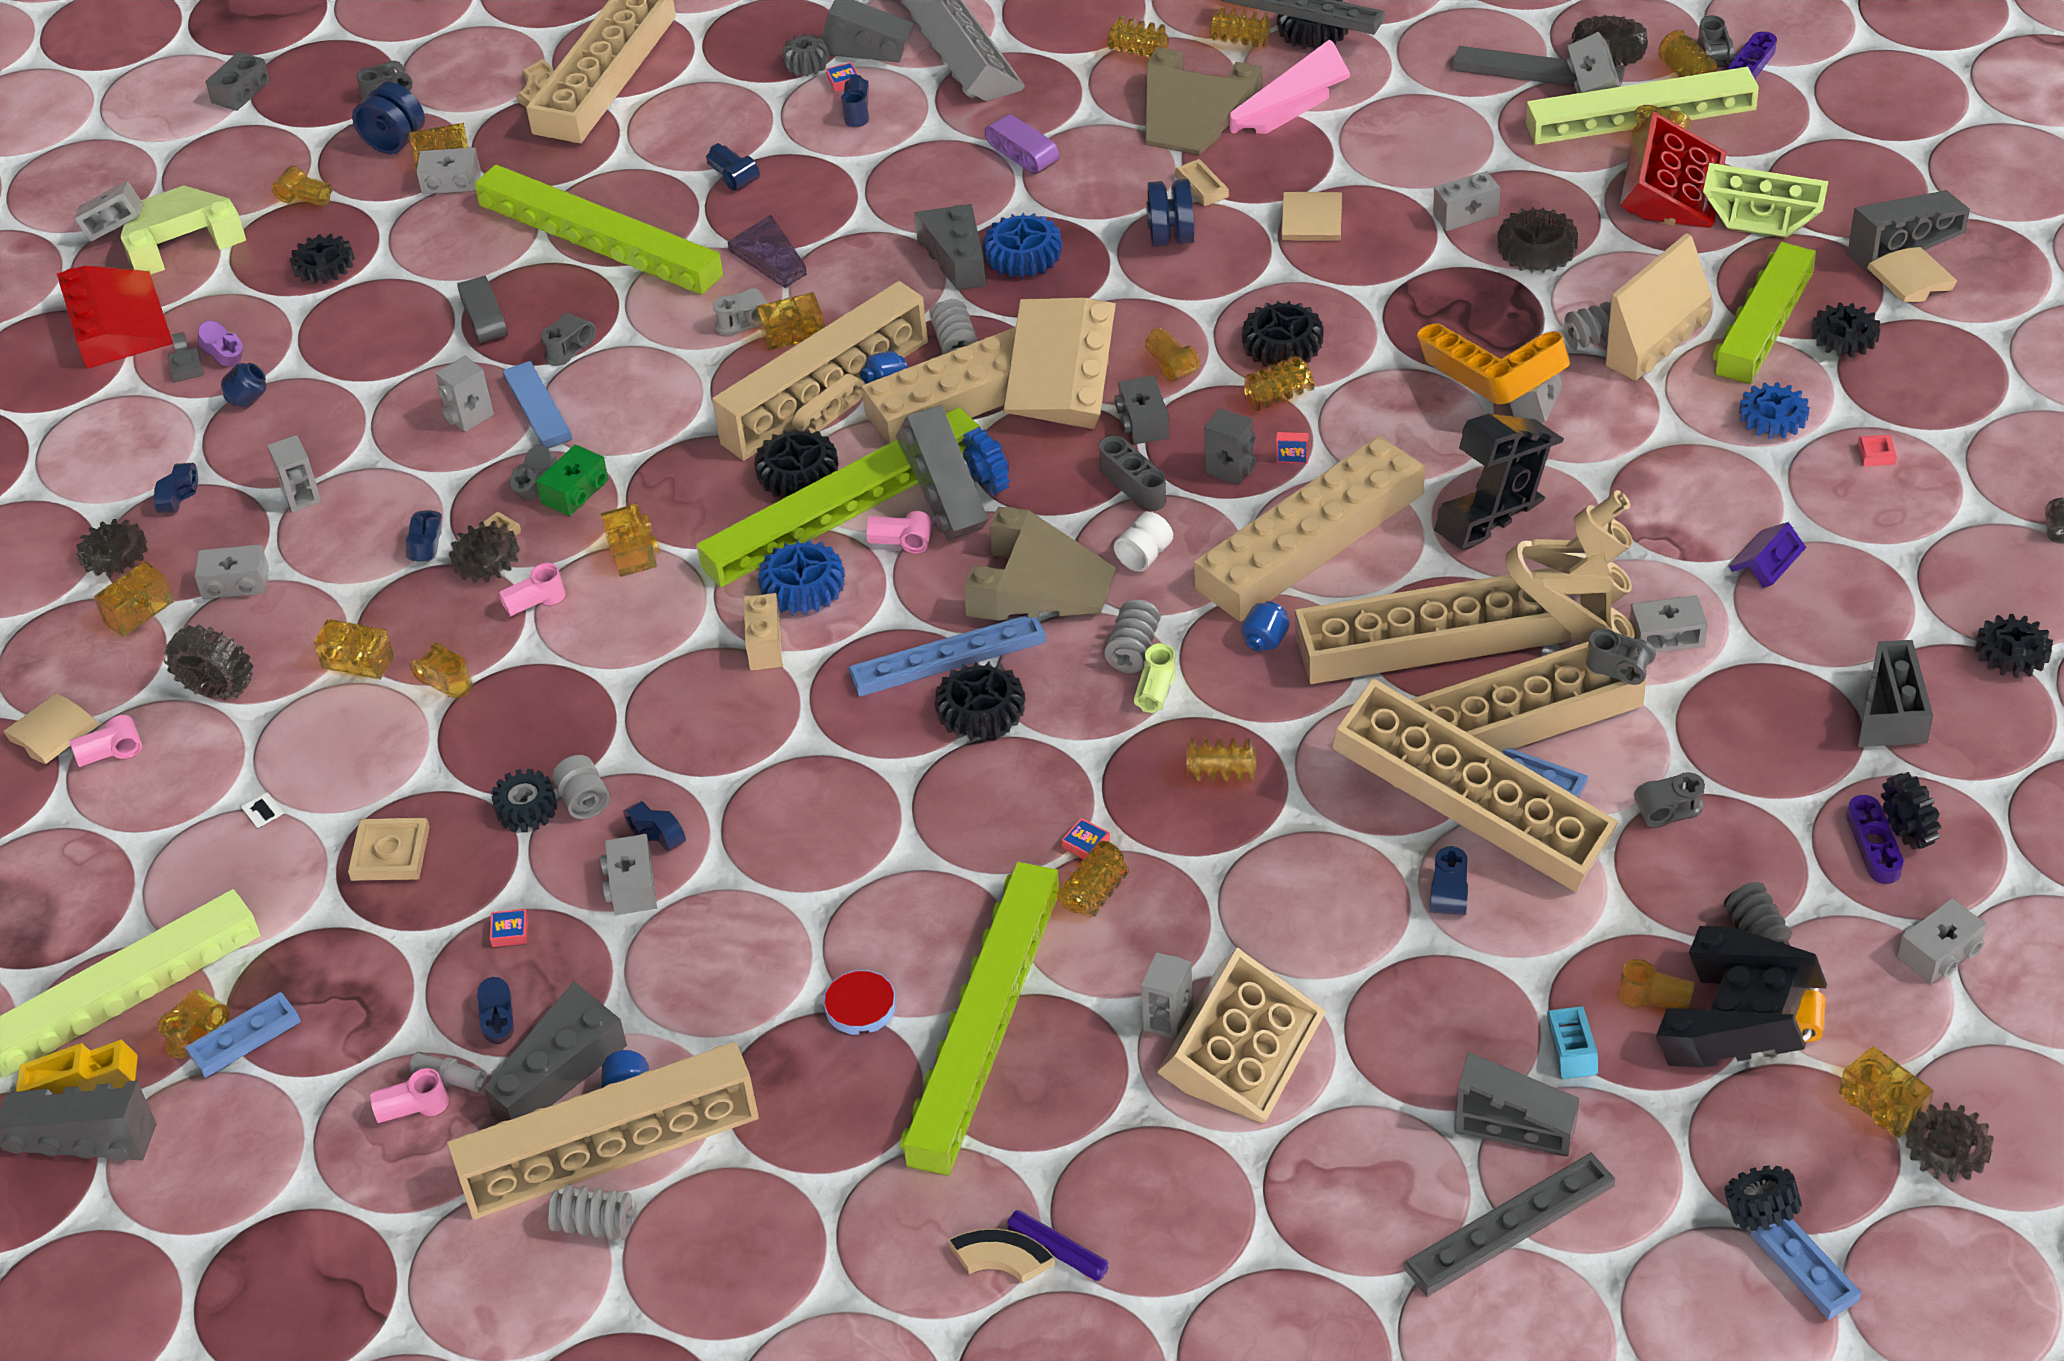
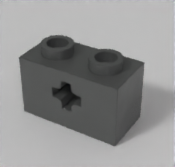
M1155 375L1118 382L1119 395L1114 396L1117 413H1123L1121 415L1123 431L1125 434L1130 433L1133 445L1170 438L1169 414Z
M1218 408L1204 427L1206 474L1240 485L1247 474L1250 475L1256 465V457L1253 456V446L1256 440V434L1253 433V419Z

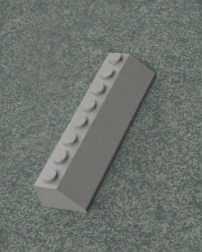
M901 0V5L912 13L910 15L911 19L922 27L921 33L931 40V47L941 54V61L951 68L953 78L963 85L961 89L966 95L973 99L977 96L987 102L1024 89L1025 85L963 0Z

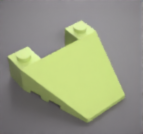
M185 185L141 200L143 207L140 216L124 224L121 233V240L132 270L149 271L150 275L165 270L157 244L207 227L219 250L246 241L239 214L229 198Z

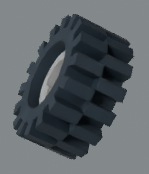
M528 768L526 774H522L521 769L515 770V776H512L510 772L505 774L506 781L499 779L496 782L497 787L492 789L493 796H491L499 822L501 821V825L504 828L509 826L510 831L516 832L518 827H520L521 832L525 833L528 832L527 827L532 826L533 831L539 829L538 823L541 822L544 826L548 824V817L553 818L555 815L554 810H557L556 797L550 778L547 775L544 777L543 772L539 770L534 775L533 769ZM525 797L528 798V801L521 803L520 799Z
M1770 1165L1763 1166L1762 1170L1757 1171L1756 1167L1751 1168L1749 1174L1741 1172L1737 1174L1739 1179L1732 1178L1729 1181L1730 1185L1725 1186V1196L1735 1225L1739 1224V1227L1742 1229H1746L1749 1226L1750 1230L1757 1231L1758 1227L1762 1226L1763 1230H1768L1771 1224H1776L1779 1227L1784 1225L1782 1220L1791 1221L1794 1219L1793 1214H1799L1801 1211L1802 1201L1794 1175L1787 1168L1782 1170V1166H1775L1771 1170Z

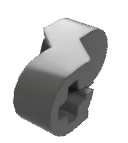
M543 445L532 447L527 452L523 464L513 469L510 478V486L513 491L524 500L536 498L539 495L536 480L557 461V458Z

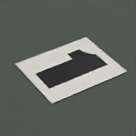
M268 792L241 806L257 829L285 814Z

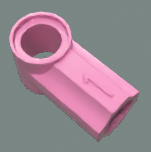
M912 511L905 518L869 516L866 534L867 542L901 545L909 553H922L927 549L933 520L928 514L921 511Z
M552 563L537 565L531 571L530 578L498 592L499 598L509 617L539 603L546 606L558 604L564 599L566 594L558 567Z
M127 715L111 718L102 730L69 740L79 767L113 755L119 759L132 758L142 748L135 722Z
M430 1068L416 1071L407 1082L371 1091L370 1093L371 1105L378 1123L417 1112L424 1116H436L442 1113L449 1104V1096L439 1073Z

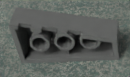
M1947 190L1855 207L1847 255L1871 274L1872 272L1867 269L1869 263L1886 254L1914 247H1921L1923 250H1926L1966 233L1970 209Z
M939 405L907 415L896 434V438L935 515L939 531L944 533L947 541L982 530L989 519L943 406Z
M573 981L484 1087L492 1115L500 1122L509 1121L532 1113L536 1109L552 1106L599 1069L606 1057L613 1052L623 1050L627 1046L621 1019L578 983Z
M138 1081L126 1082L124 1088L113 1089L110 1083L97 1084L94 1091L84 1092L78 1086L65 1087L61 1094H54L48 1089L10 1092L6 1094L0 1108V1146L2 1150L16 1154L32 1152L42 1153L47 1156L59 1154L73 1155L85 1159L100 1157L112 1158L117 1161H143L157 1124Z

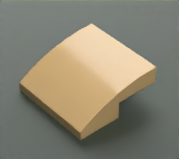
M1284 192L1282 240L1341 241L1342 192Z
M1921 247L1907 248L1886 254L1870 262L1867 267L1903 302H1925L1930 291H1952L1957 283V280Z
M56 693L3 732L10 742L24 747L30 758L47 764L71 746L69 740L84 736L99 725L91 715L77 704Z

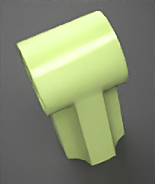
M1157 643L1151 645L1145 652V666L1134 697V704L1139 706L1143 712L1155 713L1163 709L1170 684L1174 682L1176 677L1175 652L1171 646Z

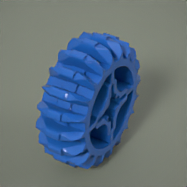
M1023 212L1021 216L1011 214V217L1008 219L1001 217L1000 223H992V227L986 230L983 248L987 263L991 265L992 270H999L1000 275L1008 273L1010 278L1020 275L1023 279L1025 275L1035 277V273L1045 274L1046 268H1054V263L1059 261L1061 255L1062 239L1059 228L1055 227L1054 221H1047L1045 216L1037 218L1035 213L1027 216Z
M797 539L796 543L792 545L784 542L782 549L773 548L772 555H765L764 562L759 564L758 585L761 595L776 593L780 613L787 610L791 612L792 616L797 611H802L805 615L809 610H815L819 613L820 606L830 607L831 600H837L839 593L843 591L845 570L842 567V560L839 554H835L832 547H825L823 542L815 545L810 539L806 543H800Z

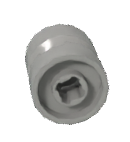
M584 755L568 757L561 761L553 770V783L559 794L563 797L567 810L574 818L581 820L590 819L599 815L608 806L610 801L609 791L600 779L599 772L589 757Z

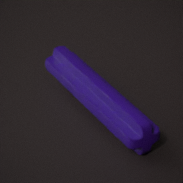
M1015 1210L1007 1221L1009 1231H1014L1034 1239L1054 1257L1093 1280L1100 1281L1106 1275L1109 1269L1106 1259L1021 1210Z

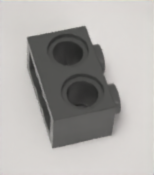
M238 51L205 82L213 104L238 111L270 82V77L263 58Z

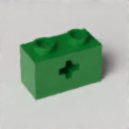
M576 444L572 446L536 480L541 504L570 517L609 480L604 457Z

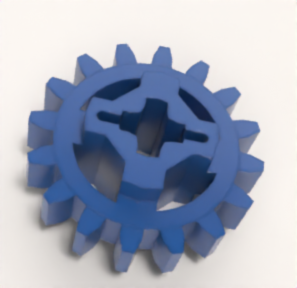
M1764 382L1761 389L1752 386L1751 392L1743 393V400H1740L1739 407L1740 421L1747 422V430L1756 428V435L1758 436L1764 432L1768 433L1770 439L1774 437V434H1779L1782 438H1786L1787 432L1796 435L1798 428L1804 429L1806 421H1808L1809 400L1808 398H1802V391L1800 390L1792 392V385L1781 388L1779 382H1776L1774 386H1769Z
M981 427L963 434L964 439H962V442L966 447L963 449V458L967 463L972 479L975 482L979 481L980 485L984 484L985 490L987 492L990 491L991 495L1009 488L1008 483H1010V480L1006 475L1009 474V463L1005 459L1000 443L997 440L993 441L992 437H988L986 430H982Z

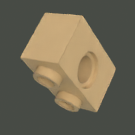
M776 593L744 596L745 644L750 671L783 667L781 618Z

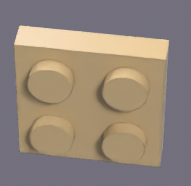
M360 819L348 870L351 881L419 879L430 828L428 819Z

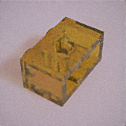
M814 292L756 306L759 327L768 351L801 343L825 328L823 313Z
M637 503L600 513L605 537L620 577L657 567L654 555L660 553L655 534L649 536L648 533H651L652 529L648 515H641Z
M146 561L94 595L103 622L122 637L174 602L165 575Z

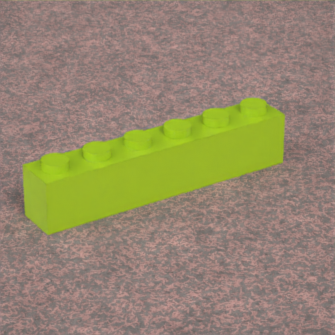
M1781 242L1776 252L1769 254L1765 271H1759L1755 288L1749 289L1744 307L1739 306L1736 312L1734 325H1728L1723 344L1718 343L1715 348L1713 360L1717 361L1716 375L1752 384L1813 275L1816 251Z

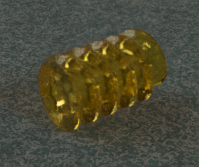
M1222 6L1219 13L1213 15L1210 27L1211 40L1215 41L1219 36L1221 42H1227L1230 37V41L1233 44H1237L1239 40H1241L1242 45H1248L1251 41L1253 47H1258L1262 42L1263 48H1266L1270 34L1268 13H1264L1262 19L1258 20L1256 11L1253 12L1251 18H1247V11L1243 10L1240 17H1237L1236 8H1232L1230 14L1226 15L1225 7Z
M1120 16L1109 31L1107 45L1111 50L1116 48L1120 52L1126 50L1129 54L1136 52L1139 56L1147 55V57L1151 58L1156 48H1168L1169 38L1163 24L1159 25L1157 31H1155L1154 22H1150L1147 29H1145L1144 20H1140L1137 27H1135L1134 18H1130L1125 25V17Z
M1683 30L1673 31L1661 41L1658 54L1661 60L1678 77L1717 72L1718 66L1716 61L1711 59L1710 55L1705 53L1689 35H1685Z
M1293 356L1288 361H1280L1278 365H1270L1267 369H1260L1256 374H1247L1244 379L1245 394L1256 411L1260 410V402L1265 408H1269L1272 405L1271 398L1276 404L1282 403V394L1289 400L1293 398V390L1299 396L1304 393V387L1308 391H1312L1315 388L1314 379L1308 365L1298 356Z
M1190 737L1187 744V780L1191 771H1193L1196 781H1200L1204 771H1207L1210 781H1214L1218 771H1220L1223 780L1228 781L1232 771H1234L1237 780L1242 781L1245 772L1248 771L1251 781H1256L1257 746L1253 748L1250 739L1245 738L1242 747H1238L1236 738H1231L1228 747H1225L1222 738H1217L1215 746L1211 747L1208 738L1204 737L1201 746L1197 747L1194 737Z
M1102 840L1097 842L1087 854L1086 859L1082 860L1078 868L1074 870L1071 878H1068L1063 887L1057 892L1059 902L1073 913L1095 917L1099 912V907L1105 905L1106 898L1112 896L1114 888H1118L1122 882L1121 879L1126 878L1129 873L1122 852L1109 841Z

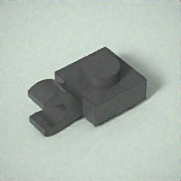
M184 332L172 334L176 353L168 354L174 383L204 376L198 349H189Z

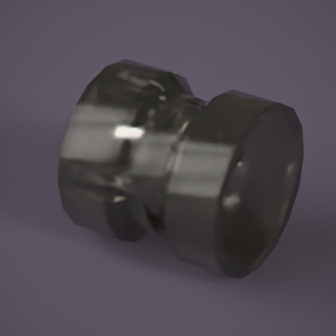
M2061 497L2050 501L2046 505L2045 518L2047 520L2046 530L2048 538L2053 542L2064 544V498Z

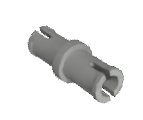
M419 1051L414 1054L410 1063L411 1074L424 1068L437 1071L445 1087L455 1085L477 1093L482 1090L486 1081L485 1070L458 1064L457 1059L451 1057L441 1059Z

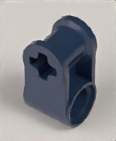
M1446 846L1441 848L1436 854L1434 877L1431 885L1430 913L1466 915L1468 859L1466 853L1458 847Z

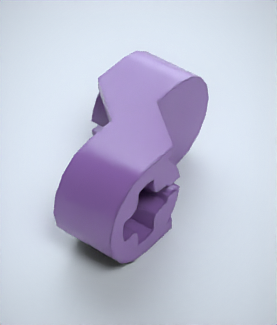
M206 321L200 325L198 329V344L205 354L213 355L224 366H235L241 361L243 344L235 333H228L216 321Z

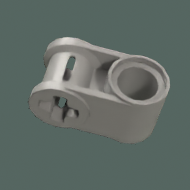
M754 288L717 298L713 303V309L718 319L715 324L716 331L724 336H731L741 331L764 326L773 316L772 308L763 294Z

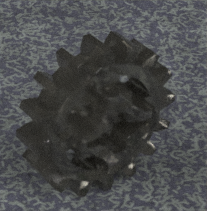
M113 519L110 525L100 522L98 529L90 527V535H81L82 543L76 544L77 556L81 566H84L87 573L93 570L95 576L106 572L107 577H111L114 571H118L122 575L126 567L135 568L134 561H143L142 553L148 551L143 530H140L137 523L130 525L129 520L118 524L117 519Z
M481 521L479 528L476 529L469 525L467 526V534L459 532L457 534L459 541L451 542L453 550L449 552V556L455 572L460 573L464 580L470 576L473 583H476L480 577H483L485 582H489L492 575L501 578L500 571L503 569L511 571L510 562H517L518 557L516 553L520 552L513 530L509 531L506 524L498 528L496 521H492L489 526H485L484 522Z
M1944 1102L1942 1110H1938L1933 1104L1928 1105L1927 1114L1917 1111L1915 1120L1909 1122L1905 1143L1906 1148L1911 1149L1909 1158L1911 1161L1921 1160L1919 1170L1922 1172L1929 1168L1933 1169L1935 1179H1939L1943 1173L1948 1174L1950 1182H1955L1957 1174H1961L1966 1180H1970L1973 1171L1981 1174L1985 1163L1990 1162L1994 1137L1987 1135L1989 1130L1988 1123L1978 1124L1979 1114L1977 1112L1969 1116L1964 1114L1965 1106L1960 1105L1957 1111L1951 1110L1948 1102ZM1930 1130L1928 1138L1924 1139V1134ZM1971 1146H1975V1150L1969 1154Z

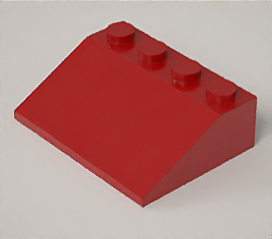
M1653 111L1634 134L1619 206L1645 220L1664 222V219L1674 218L1676 224L1711 228L1714 225L1716 211L1703 193L1709 163L1725 165L1727 152Z
M84 265L56 273L86 369L173 344L149 271Z

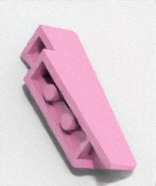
M1328 40L1234 109L1229 115L1230 132L1237 133L1243 128H1255L1256 134H1267L1329 99V89L1327 87L1350 77V72L1334 43Z

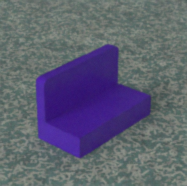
M1785 522L1761 530L1728 567L1732 572L1749 567L1762 587L1765 588L1773 585L1807 547L1791 524Z

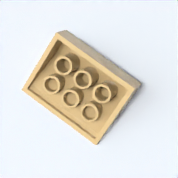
M1688 233L1683 235L1612 294L1606 366L1634 381H1637L1645 373L1651 372L1661 359L1668 357L1675 347L1682 341H1687L1692 333L1701 325L1704 326L1711 317L1712 310L1710 305L1712 295L1692 235Z
M1090 298L1021 299L1003 413L1094 429L1101 413L1116 303Z
M1236 948L1218 965L1157 1073L1188 1095L1263 1124L1272 1112L1326 1010L1239 948Z

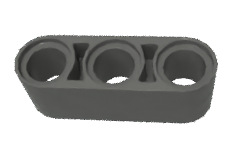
M481 276L457 283L462 304L478 343L508 336L503 315L487 277Z
M1108 436L1102 439L1099 443L1102 474L1146 511L1162 509L1166 504V482L1163 472L1122 437Z

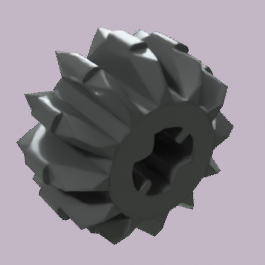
M803 34L801 37L793 36V40L785 41L782 58L789 73H795L796 76L806 75L808 77L809 74L818 75V71L826 69L829 52L823 38H817L815 34L810 36Z

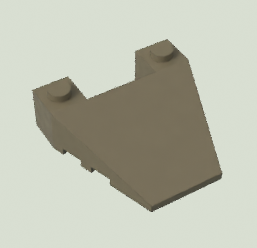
M1156 48L1147 63L1146 145L1196 155L1203 153L1222 137V131L1228 126L1230 127V113L1263 89L1262 66L1235 62L1227 78L1186 71L1183 65V52L1168 48Z
M998 506L990 524L991 555L1009 558L1005 570L987 566H972L964 585L966 616L990 620H1009L1008 615L1028 613V618H1040L1039 612L1059 611V616L1101 613L1116 575V567L1033 512L1014 507Z

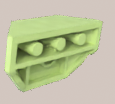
M1709 163L1703 193L1727 229L1787 239L1823 211L1829 181Z

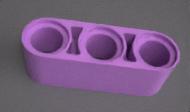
M1007 114L985 128V137L994 149L1033 174L1040 172L1059 160L1058 148L1052 140L1012 114Z

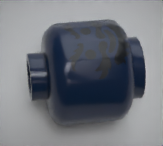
M253 363L236 364L222 378L221 388L224 392V399L233 406L249 407L253 405L266 391L267 385L264 372Z

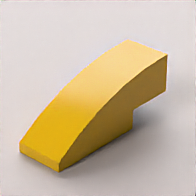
M122 1039L93 1050H89L83 1043L21 1064L19 1066L16 1092L48 1089L54 1094H61L65 1087L78 1086L84 1092L94 1091L97 1084L110 1083L113 1089L123 1088L126 1082L135 1081L138 1054Z

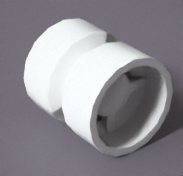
M1143 512L1132 523L1131 527L1125 530L1115 541V554L1121 563L1129 569L1138 572L1145 571L1156 560L1158 554L1163 552L1172 542L1173 531L1167 521L1160 515L1153 512Z

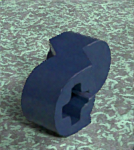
M176 463L171 474L156 481L154 505L158 513L177 512L181 501L196 494L198 470L195 463Z
M424 510L413 514L410 521L409 534L406 537L407 559L412 561H428L435 557L439 537L442 534L441 513Z
M639 801L623 810L625 820L634 835L647 834L648 841H658L666 851L686 841L680 823L670 811L650 810L643 801Z
M490 977L481 982L478 987L480 1027L487 1041L493 1044H501L508 1041L514 1033L512 999L508 984L499 977ZM494 1007H497V1014H495Z

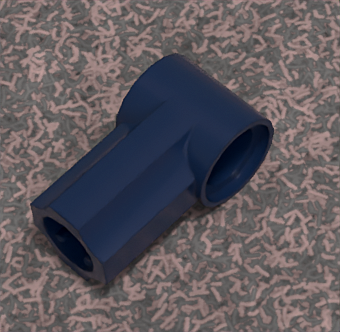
M853 75L845 82L844 94L841 96L845 124L851 127L863 126L869 121V82L863 79L861 75Z
M719 143L710 147V151L706 155L707 164L723 176L725 183L731 190L736 191L760 177L759 168L750 156L741 158L728 147L722 146Z

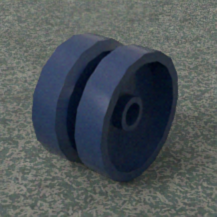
M387 81L379 83L353 109L352 120L359 136L369 146L385 154H396L424 127L425 115L419 101L409 90L397 83Z
M1189 179L1173 181L1171 185V199H1168L1166 185L1163 181L1148 182L1146 212L1152 246L1159 247L1169 244L1170 227H1174L1175 240L1179 245L1194 243V218Z

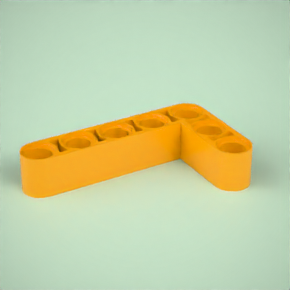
M1438 323L1426 325L1417 333L1424 359L1429 365L1495 404H1506L1514 401L1560 373L1570 364L1562 334L1556 331L1547 332L1536 337L1502 359Z

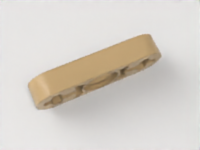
M852 374L844 375L796 412L792 421L793 429L797 428L798 431H804L809 428L811 433L821 431L860 401L863 397L861 386L865 382Z

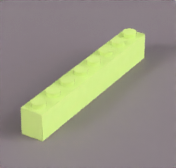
M1743 67L1527 101L1526 126L1534 144L1537 145L1638 129L1653 111L1674 123L1756 110L1759 86L1750 69Z
M232 889L0 1016L1 1076L3 1078L18 1071L21 1064L55 1051L64 1044L86 1034L93 1028L120 1015L131 1007L153 997L160 991L260 937L261 935L253 914L237 892Z

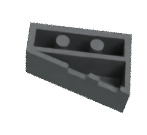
M834 0L827 15L822 38L831 56L900 62L908 45L914 22L855 0Z
M972 204L914 212L917 240L920 244H924L927 247L931 258L938 261L942 272L956 290L986 286L984 259Z
M1913 640L1879 641L1858 747L1928 743L1933 712Z
M1468 1052L1458 1086L1456 1133L1569 1156L1578 1118L1579 1098Z

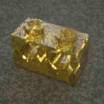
M464 122L409 132L411 153L416 173L420 151L469 148Z
M327 619L313 641L322 669L381 680L394 658L387 630Z
M1874 1045L1843 1070L1839 1093L1850 1105L1861 1109L1873 1118L1879 1127L1890 1131L1898 1138L1929 1113L1934 1092L1932 1088Z

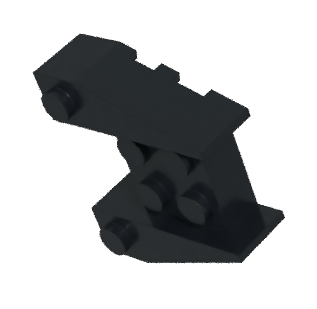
M1485 414L1467 420L1462 430L1459 449L1484 465V468L1477 482L1476 492L1442 503L1437 513L1438 518L1434 531L1463 550L1491 537L1490 531L1498 525L1505 528L1511 524V516L1523 509L1528 512L1543 502L1545 496L1540 494L1537 489L1551 446L1563 443L1564 438L1536 419Z
M1699 926L1689 955L1701 983L1720 985L1710 1010L1666 1009L1656 1037L1668 1065L1706 1068L1717 1066V1060L1736 1057L1737 1062L1750 1060L1753 1053L1774 1049L1776 1055L1804 1050L1806 1044L1796 1021V1015L1806 988L1826 989L1827 982L1816 954L1735 927Z

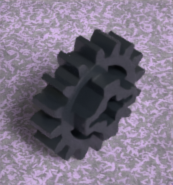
M318 234L313 240L309 237L306 238V244L298 243V250L291 251L290 263L296 277H301L302 282L311 279L312 284L317 283L318 280L325 284L331 278L338 280V274L346 275L348 273L347 268L354 266L352 260H355L352 247L348 240H343L342 236L334 239L333 234H329L326 238Z
M1838 302L1837 308L1826 305L1825 311H1817V316L1813 317L1811 337L1812 339H1817V347L1826 346V353L1835 350L1839 357L1843 353H1848L1850 357H1854V353L1858 351L1864 355L1867 348L1874 349L1875 342L1879 341L1880 320H1875L1874 312L1866 314V307L1864 306L1856 309L1854 303H1850L1849 306H1843L1841 302Z
M2009 614L2008 619L2004 620L2000 615H1996L1994 623L1986 620L1984 627L1979 628L1975 651L1980 652V662L1989 661V670L1997 667L2000 668V675L2002 676L2007 671H2010L2015 678L2019 677L2020 672H2025L2030 677L2033 675L2034 669L2042 671L2045 663H2049L2053 640L2048 639V630H2039L2040 622L2028 623V616L2024 615L2021 620H2017L2014 614Z
M1910 772L1899 773L1887 778V782L1882 784L1885 791L1881 793V797L1885 801L1882 808L1889 817L1887 821L1889 824H1892L1894 834L1902 836L1903 844H1910L1913 850L1917 848L1922 849L1934 844L1935 840L1940 838L1937 830L1941 829V825L1937 821L1940 814L1933 805L1935 802L1934 798L1929 797L1926 785L1920 786L1919 778L1917 776L1912 778Z

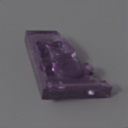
M769 215L727 242L731 253L784 288L807 275L806 265L772 215Z

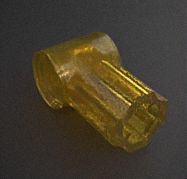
M295 166L288 167L271 186V190L276 198L284 203H290L294 199H299L325 207L330 202L332 193L330 183L309 178L300 168Z
M1161 327L1156 328L1145 339V348L1160 362L1162 371L1170 382H1174L1200 369V360L1194 348L1190 345L1183 347L1167 330H1162Z
M1632 959L1626 962L1622 968L1618 997L1625 1005L1638 1008L1649 1003L1664 1008L1689 1009L1695 982L1656 972L1649 962L1643 959Z

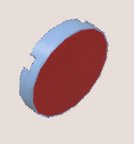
M855 970L842 974L831 982L825 991L823 1005L829 1023L837 1030L850 1035H860L859 1031L869 1030V1033L878 1031L889 1023L895 1013L896 995L891 982L882 974L870 970Z

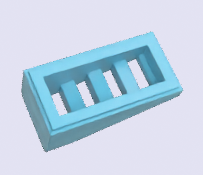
M1584 1007L1547 1011V1020L1561 1077L1569 1079L1596 1075L1598 1073V1053ZM1577 1023L1579 1024V1025H1574V1026L1559 1027V1026H1562V1025H1570V1024H1577Z

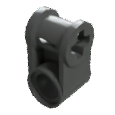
M1715 15L1703 17L1700 20L1697 42L1702 65L1708 66L1710 62L1726 61L1727 64L1732 63L1734 47L1725 21Z
M395 60L374 67L363 68L356 74L361 101L381 82L398 83L409 91L413 84L411 77L405 73L403 65Z
M571 313L563 314L555 323L541 332V340L546 346V362L553 366H560L569 362L578 352L592 343L596 334L595 325Z
M1597 629L1590 634L1586 665L1594 673L1610 676L1627 684L1638 685L1644 682L1647 675L1646 667L1654 661L1656 650L1649 642L1634 639L1610 629ZM1640 649L1641 651L1637 656V650Z
M1686 772L1662 780L1643 783L1635 790L1633 796L1646 824L1649 827L1658 828L1672 822L1699 816L1703 810L1701 795L1704 793L1705 783L1701 776Z

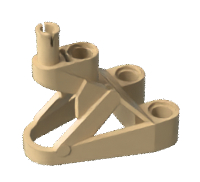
M1619 490L1614 491L1611 496L1596 507L1589 505L1574 516L1578 535L1574 539L1521 541L1506 553V565L1516 583L1582 643L1589 641L1590 634L1593 631L1603 628L1631 638L1635 637L1634 628L1630 621L1611 607L1613 603L1629 593L1632 588L1631 581L1625 571L1611 562L1633 544L1632 537L1626 527L1614 519L1630 508L1628 498L1624 493L1621 494ZM1523 557L1563 573H1532L1526 566ZM1580 594V604L1566 595Z

